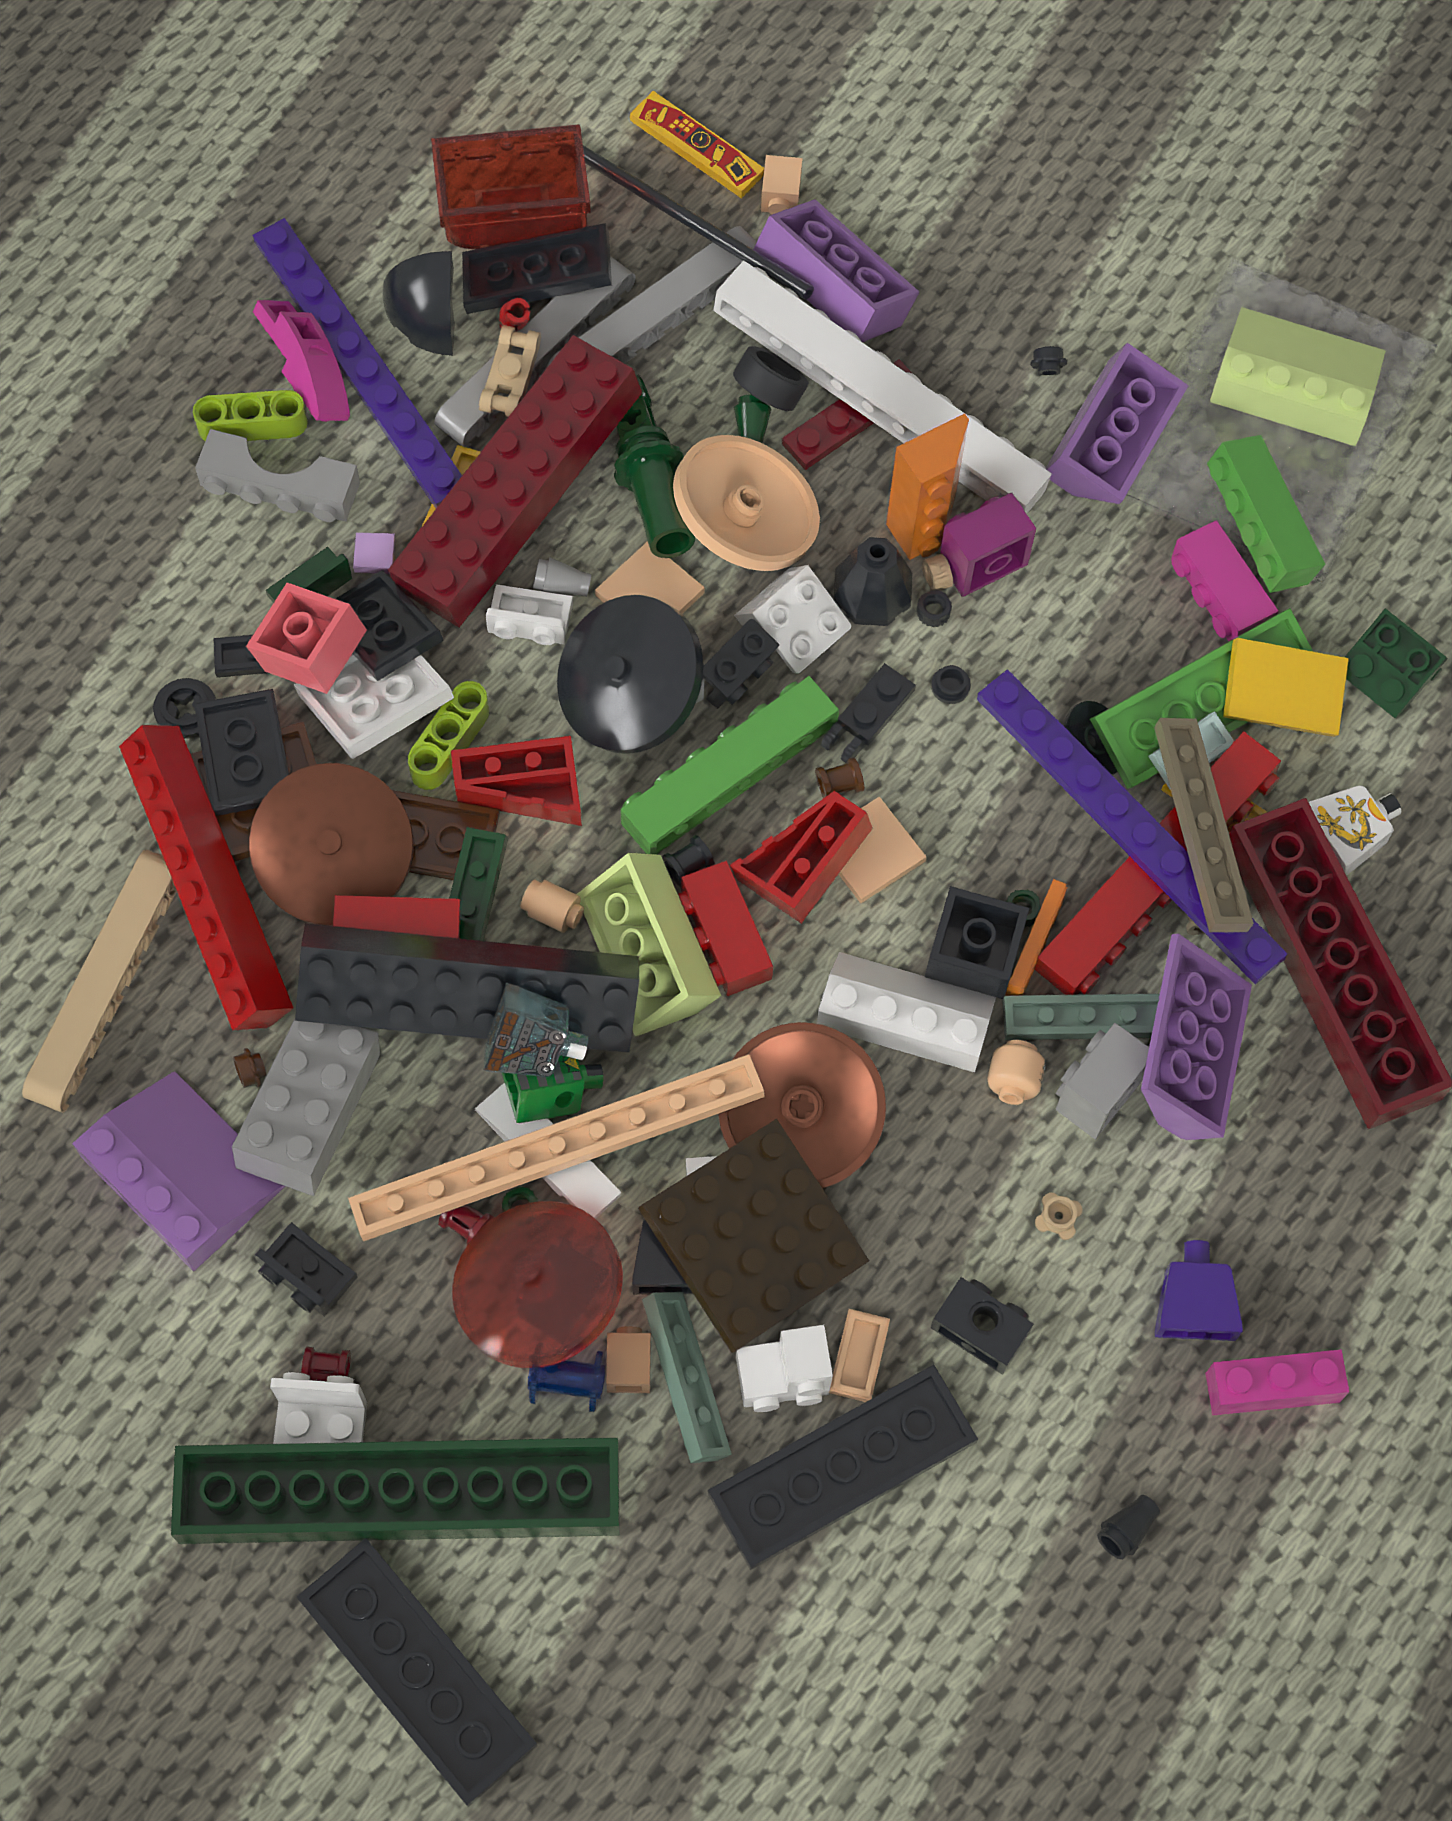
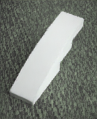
M505 1083L475 1108V1111L504 1142L553 1125L548 1118L516 1123ZM591 1160L542 1177L560 1197L563 1195L589 1224L621 1196V1191Z

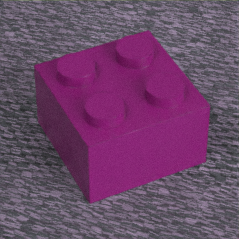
M1012 492L1001 498L992 497L988 499L979 509L967 515L965 513L957 514L944 527L940 554L946 557L950 565L953 584L962 597L1027 566L1029 563L1036 527Z

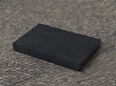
M383 570L335 598L350 604L367 629L352 654L377 681L444 641L440 630Z
M273 689L194 703L210 801L215 816L258 808L268 792L279 781L289 775Z

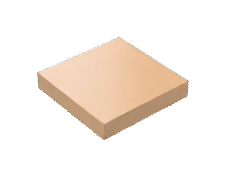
M648 541L595 589V596L603 603L626 595H644L661 600L682 614L705 593V587L673 560L653 555Z
M880 797L861 808L867 812L873 829L838 874L860 903H863L926 862V855Z

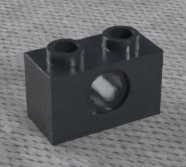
M960 1277L933 1318L931 1329L1003 1375L1028 1337L1034 1323L1028 1320L1029 1315L1019 1306L1009 1302L1004 1305L992 1297V1291L983 1283L975 1279H971L969 1282ZM980 1314L987 1315L994 1321L995 1328L990 1331H982L975 1326L973 1318Z

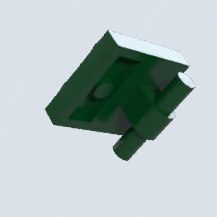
M1385 608L1346 654L1345 658H1348L1346 680L1397 719L1424 686L1441 673V666L1448 658Z

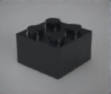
M950 886L930 953L925 977L1003 999L1010 980L1029 908Z

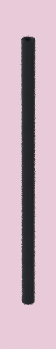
M562 134L558 138L557 146L742 261L744 260L751 266L762 269L771 279L791 289L800 297L807 300L813 294L814 287L575 139L566 134Z

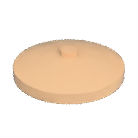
M735 435L712 436L693 445L677 467L673 491L675 502L683 521L705 547L724 560L752 570H780L799 561L814 543L820 525L819 508L814 493L799 470L784 456L767 445Z

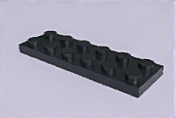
M933 1364L708 1489V1495L749 1569L752 1570L976 1444L978 1438Z
M366 1538L297 1596L300 1603L467 1807L472 1805L538 1746Z

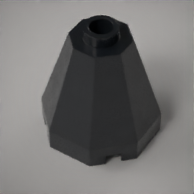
M869 537L835 568L833 600L840 610L842 608L848 614V618L854 624L888 626L895 620V617L911 607L913 573L898 549L887 538Z

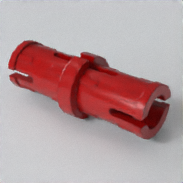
M515 298L502 306L499 312L500 328L506 325L515 327V331H520L527 325L530 315L528 308L530 306L526 300Z

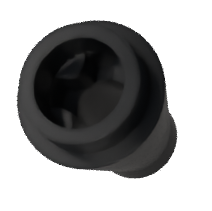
M1140 1495L1133 1503L1101 1523L1102 1530L1097 1534L1100 1544L1109 1554L1117 1559H1124L1127 1555H1134L1154 1519L1160 1514V1509L1151 1498L1146 1495Z

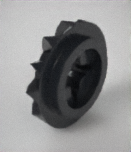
M192 678L174 680L166 684L158 692L154 700L153 712L157 724L162 726H179L184 739L187 735L195 733L199 735L196 714L185 713L182 717H179L180 712L175 704L186 706L189 702L193 701L192 707L195 711L194 703L215 700L216 697L211 688L202 681Z

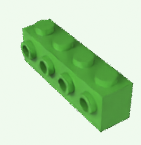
M1257 435L1222 442L1207 462L1210 475L1215 480L1225 500L1227 510L1232 514L1241 533L1242 540L1247 545L1257 565L1258 573L1263 578L1269 592L1272 593L1308 585L1325 566V562L1262 436Z

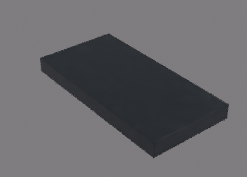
M606 223L462 252L463 306L466 313L471 314L501 308L505 303L515 298H522L526 302L611 286L610 243Z

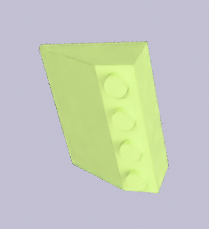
M1241 307L1210 402L1356 446L1370 410L1386 350Z

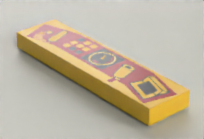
M652 91L630 113L631 122L741 199L764 176V167L655 91Z

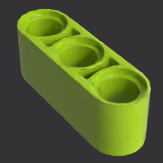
M292 390L209 395L197 400L192 411L199 436L204 441H206L210 429L247 438V441L293 438L304 433L308 424L303 399L297 392ZM288 413H295L292 416H284ZM249 416H256L253 419H245ZM210 419H217L216 421H213V422H207V421H209Z
M464 681L458 684L452 691L454 698L441 706L408 754V766L411 779L418 788L424 790L438 788L453 769L450 750L468 748L487 721L489 716L487 692L480 683ZM468 702H476L479 704L476 708L473 709H465L462 707L465 703ZM447 732H453L458 734L455 738L451 740H444L440 738L443 734ZM425 763H433L436 765L432 770L422 771L418 769L422 764Z

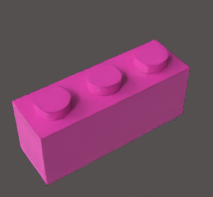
M1217 520L1177 539L1171 558L1172 566L1177 575L1181 578L1186 577L1192 586V595L1198 606L1201 608L1206 607L1213 617L1212 624L1219 637H1226L1230 641L1278 614V609Z
M1342 1349L1213 1362L1205 1373L1212 1416L1340 1403L1349 1393Z

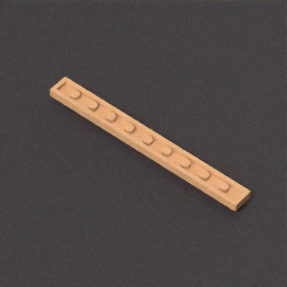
M748 1054L352 1196L348 1200L360 1236L364 1242L765 1097L764 1089Z

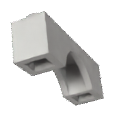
M212 429L208 433L195 467L200 486H203L210 493L223 495L225 492L240 495L243 500L252 504H259L261 501L276 504L278 508L285 512L296 513L300 510L312 513L316 518L325 522H333L335 519L347 521L360 485L357 465L319 456L309 467L296 473L277 474L269 472L257 465L251 458L247 438Z

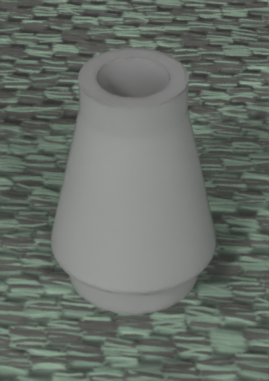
M549 557V560L539 559L533 589L555 594L587 597L591 574L582 572Z

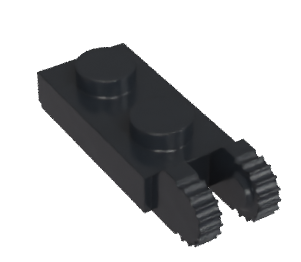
M884 663L838 717V721L835 722L823 738L821 746L830 751L838 743L841 736L846 731L855 737L845 747L841 755V760L847 763V759L856 757L865 745L869 746L913 694L916 684Z

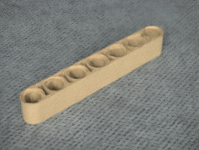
M146 849L137 858L25 1079L22 1090L24 1098L62 1113L68 1109L69 1105L66 1102L70 1094L75 1095L88 1069L84 1066L88 1058L93 1059L106 1033L102 1031L106 1022L111 1023L124 997L121 993L125 986L129 987L142 961L139 960L142 951H147L160 926L156 924L160 915L165 916L177 890H174L175 885L163 855Z

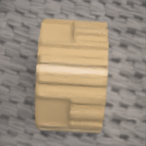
M939 554L924 560L922 564L923 572L930 590L940 591L953 586L950 565L944 555Z

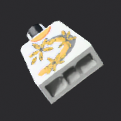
M1361 785L1309 802L1346 876L1388 842L1394 831L1389 820L1401 814V806L1394 795L1389 793L1374 800L1368 790Z

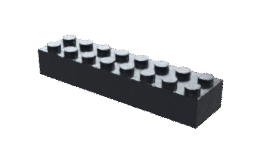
M305 923L300 952L295 1021L487 1039L504 990L508 984L520 989L519 997H517L512 1009L514 1014L518 1015L517 1011L521 1007L520 1005L526 992L566 1008L558 1030L566 1035L562 1046L570 1047V1044L573 1043L586 1046L587 1049L630 1052L640 980L639 956ZM537 997L535 1001L538 1002H534L533 1008L536 1009L531 1010L530 1014L533 1015H530L529 1019L542 1015L544 1011L541 1010H545L546 1005L539 1003L541 1001ZM557 1017V1018H554V1020L552 1021L551 1026H554V1024H555V1022H556L555 1020H557L558 1017ZM534 1025L533 1029L536 1030H533L531 1035L536 1034L538 1028L535 1027H538L537 1025ZM535 1035L530 1037L529 1042L534 1040Z

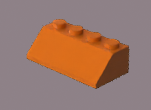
M965 413L896 447L886 525L909 560L919 555L928 557L941 547L944 527L950 519L957 492L969 418Z

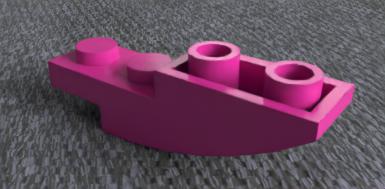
M258 300L253 313L280 349L282 355L287 359L282 373L294 391L302 397L311 415L316 420L324 422L348 421L350 410L343 378L330 343L313 314L297 312L289 301Z

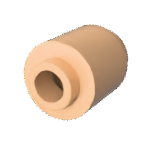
M534 879L527 887L520 906L521 909L528 912V917L562 933L566 932L568 927L575 929L584 912V907L580 905V896L547 880L539 882Z

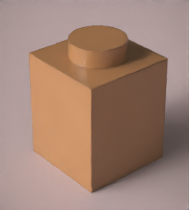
M633 1326L619 1327L616 1329V1333H607V1393H650L651 1333H642L641 1328Z

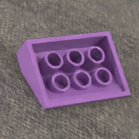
M1178 933L1171 935L1141 1091L1158 1125L1180 1139L1224 1138L1252 984Z
M175 1071L104 1114L72 1143L80 1157L193 1272L286 1187L236 1168L232 1145L238 1134Z

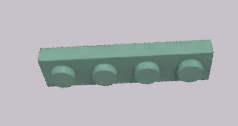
M1160 994L1004 996L1005 1040L1092 1039L1099 1030L1107 1033L1114 1023L1121 1026L1135 1038H1151Z
M663 1292L648 1295L642 1299L690 1463L722 1460L732 1455L683 1292Z

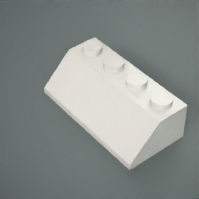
M839 952L830 972L819 1007L817 1024L831 1027L850 1037L975 1072L996 997Z

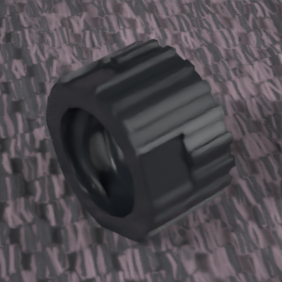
M930 590L918 599L917 617H919V621H922V624H926L928 627L943 626L950 618L952 602L946 593L939 590ZM940 604L943 611L941 614L934 615L926 610V606Z

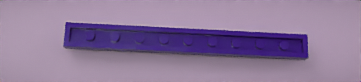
M283 218L253 234L255 244L301 312L313 314L330 343L339 368L434 507L437 508L461 478L462 474L286 219Z
M1008 669L978 693L977 700L1255 985L1285 960L1287 953L1254 919V924L1248 932H1209L1188 852Z

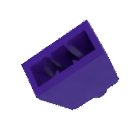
M1202 1240L1185 1242L1184 1262H1170L1164 1273L1155 1326V1337L1236 1341L1243 1332L1230 1265L1210 1263L1209 1242Z

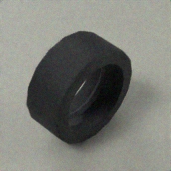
M749 346L733 372L735 380L746 391L762 402L784 411L794 410L809 384L806 377L798 369L778 355L756 346Z

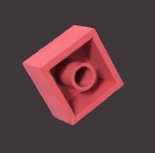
M286 583L246 647L265 672L327 694L367 629L350 604Z

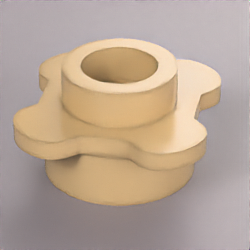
M1055 1193L1046 1194L1042 1199L1044 1206L1042 1213L1035 1219L1036 1228L1040 1232L1051 1231L1056 1233L1063 1240L1073 1238L1076 1233L1074 1228L1076 1218L1081 1216L1083 1211L1081 1204L1078 1201H1072ZM1061 1213L1063 1218L1058 1220L1055 1218V1214Z

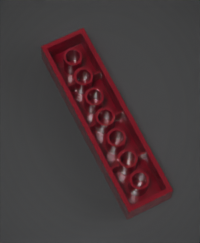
M573 335L388 569L397 586L407 596L460 628L642 394L634 369Z
M1307 798L1233 825L1229 837L1240 876L1271 937L1287 953L1284 963L1368 1130L1441 1101L1452 1089V1079Z

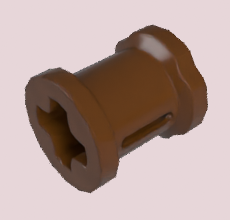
M855 757L847 759V763L826 770L823 767L815 769L816 780L823 798L833 791L842 794L855 790L859 793L865 789L862 772Z

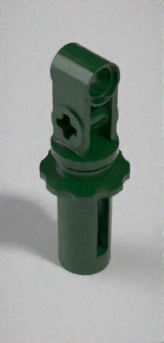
M638 374L636 377L642 394L616 426L620 439L616 445L618 459L614 464V478L619 486H624L634 493L652 554L660 558H673L686 553L695 543V536L689 530L678 511L673 491L675 472L684 458V454L680 447L670 443L667 433L662 428L657 427L648 390L643 379Z

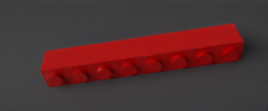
M141 725L119 745V748L232 1030H246L270 1027L294 1009L180 727Z
M1244 731L1211 766L1227 829L1234 821L1237 823L1243 822L1255 807L1251 802L1259 793L1263 796L1268 795L1280 779L1276 773L1281 760ZM1174 807L1159 824L1187 851L1176 807ZM1129 856L1037 957L1034 970L1065 995H1077L1080 991L1084 995L1088 994L1101 977L1097 972L1106 962L1113 966L1127 949L1123 945L1132 934L1139 937L1152 922L1153 918L1149 915L1158 905L1164 909L1172 899Z

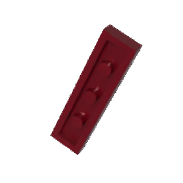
M900 359L893 363L904 372L912 373ZM839 399L782 438V445L802 468L807 470L874 424V422Z

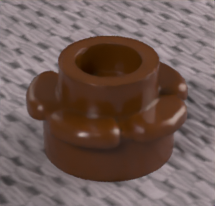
M244 1048V1053L233 1057L243 1088L254 1084L260 1087V1078L267 1076L262 1058L259 1053L251 1055L250 1050Z

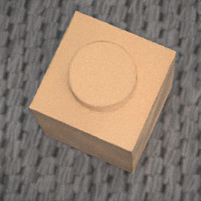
M766 155L761 212H769L772 215L799 204L803 158Z

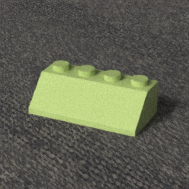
M627 853L576 894L581 897L580 905L584 907V916L600 952L639 956L640 980L633 1023V1033L635 1036L695 1015L721 996L661 855Z

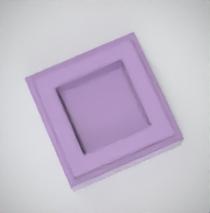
M356 533L354 573H378L383 570L386 574H389L388 569L394 563L395 534Z

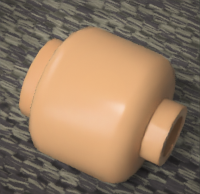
M1010 1040L1005 1045L998 1047L992 1055L988 1074V1086L994 1093L999 1095L1001 1101L1012 1105L1022 1104L1023 1100L1032 1099L1039 1094L1045 1070V1059L1038 1052L1035 1045L1022 1040Z

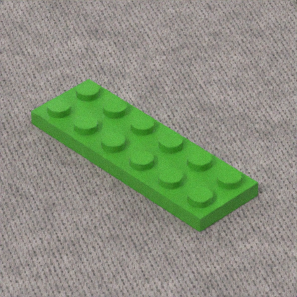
M1290 608L1236 637L1313 652ZM1234 639L1090 719L1127 789L1159 773L1148 757L1160 748L1154 729L1159 718L1197 719L1198 722L1215 711L1228 732L1247 723V721L1223 717Z

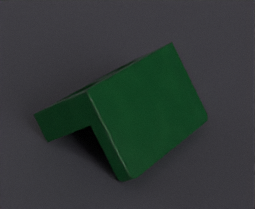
M326 547L266 589V594L274 603L286 583H290L329 596L352 579L349 560L344 554L336 556L329 547Z

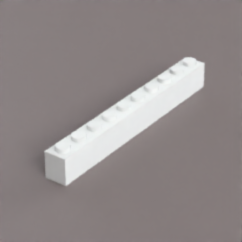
M744 260L716 291L714 312L903 443L964 414V412L953 406L946 396L936 394L927 388L917 376L901 370L885 354L879 351L875 352L862 343L855 333L842 329L832 322L823 311L813 309L800 300L794 291L781 287L771 280L765 271L751 266ZM966 415L969 418L958 481L986 501L992 497L1001 498L1012 492L1027 514L1045 492L1052 473L1047 471L1040 461L1029 458L1018 451L1008 439L998 437L985 428L979 419Z

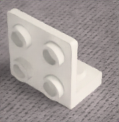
M809 565L789 568L734 615L742 626L749 619H754L780 644L776 651L795 674L803 671L851 629L850 622Z
M295 1372L284 1373L283 1378H271L270 1388L278 1400L273 1444L363 1442L367 1401L360 1385L353 1384L354 1380L352 1378L328 1376L327 1382L309 1380V1375Z

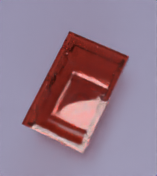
M580 124L431 138L441 228L445 227L446 238L451 244L464 249H479L586 227L587 214L591 213Z

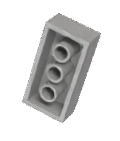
M294 1019L232 1145L236 1168L314 1196L380 1056L379 1034L363 1027L295 1021Z

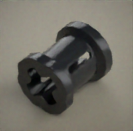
M697 835L690 838V843L672 855L666 853L662 856L668 873L680 887L681 877L697 872L704 867L707 868L715 865L709 848Z

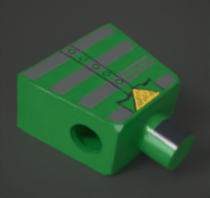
M510 1045L508 1050L511 1051L506 1050L505 1056L512 1053L514 1046ZM562 1046L552 1074L549 1076L506 1072L508 1065H502L501 1073L516 1123L577 1113L581 1109L583 1090L602 1089L604 1077L601 1064L580 1065L578 1059L567 1057L570 1047ZM552 1047L551 1052L548 1057L549 1060H547L548 1062H551V1053H553L555 1047ZM538 1050L535 1053H527L528 1055L523 1056L520 1064L521 1068L518 1071L524 1070L522 1068L532 1069L533 1064L530 1063H534L536 1057L533 1056L537 1055Z

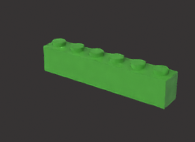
M810 676L800 683L796 681L790 683L781 691L776 700L769 705L763 703L757 706L745 722L737 727L732 725L726 728L718 736L715 743L706 749L701 747L695 750L687 758L686 763L677 770H668L661 774L655 781L654 786L643 794L637 792L630 796L624 802L623 808H621L622 826L646 854L660 853L828 733L835 722L838 721L839 709Z

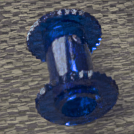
M539 1343L536 1346L535 1354L531 1358L527 1388L529 1390L530 1403L536 1404L540 1391L590 1398L589 1412L596 1411L598 1401L602 1398L606 1365H604V1353L597 1351L595 1363L544 1357L545 1344Z

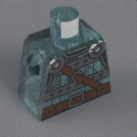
M506 983L485 1043L483 1070L548 1077L554 1073L560 1055L583 1060L588 1045V1035L568 1031L569 1009L565 1005L513 984Z

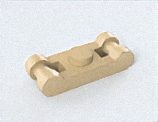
M502 326L489 376L480 396L479 411L492 413L493 410L505 412V416L509 417L526 394L541 342L540 332L529 330L526 334L515 331V327ZM512 347L524 348L523 354L511 353ZM501 392V393L509 394V396H508V397L500 396V395H498V393Z

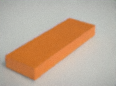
M1053 879L1010 978L1005 996L1024 995L1034 972L1037 957L1043 951L1063 904L1068 888L1066 887L1067 884Z

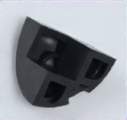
M452 251L425 253L406 259L393 267L383 282V303L387 317L393 327H397L408 337L410 343L416 347L435 354L453 356L455 322L452 305L454 274Z

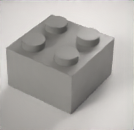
M1116 1023L1113 1024L1107 1033H1104L1102 1030L1096 1033L1085 1049L1088 1052L1080 1063L1074 1061L1061 1078L1063 1083L1056 1092V1095L1060 1097L1056 1111L1095 1140L1143 1081L1149 1051L1148 1046Z

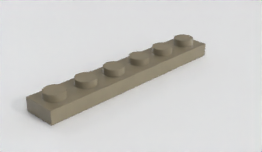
M1159 718L1154 729L1209 932H1248L1254 923L1197 719Z

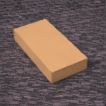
M853 1309L848 1310L829 1393L863 1402L872 1399L889 1327V1318Z

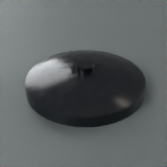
M644 595L617 597L606 601L589 612L568 638L562 651L557 673V691L560 706L572 729L590 744L610 752L622 754L642 752L670 738L689 717L702 686L703 654L694 628L686 617L674 607L661 600Z

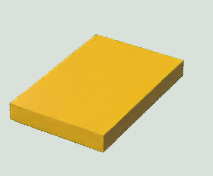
M1236 638L1232 643L1223 717L1325 736H1338L1348 658Z

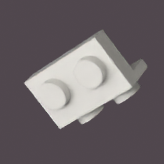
M496 584L491 608H488L486 612L488 633H494L503 639L519 637L532 639L534 642L542 645H552L554 643L565 645L573 606V596Z

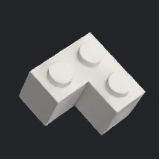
M824 1325L781 1331L779 1342L746 1346L736 1351L744 1407L753 1406L755 1412H768L778 1409L780 1407L779 1402L796 1400L798 1406H808L822 1402V1396L829 1395L833 1374Z

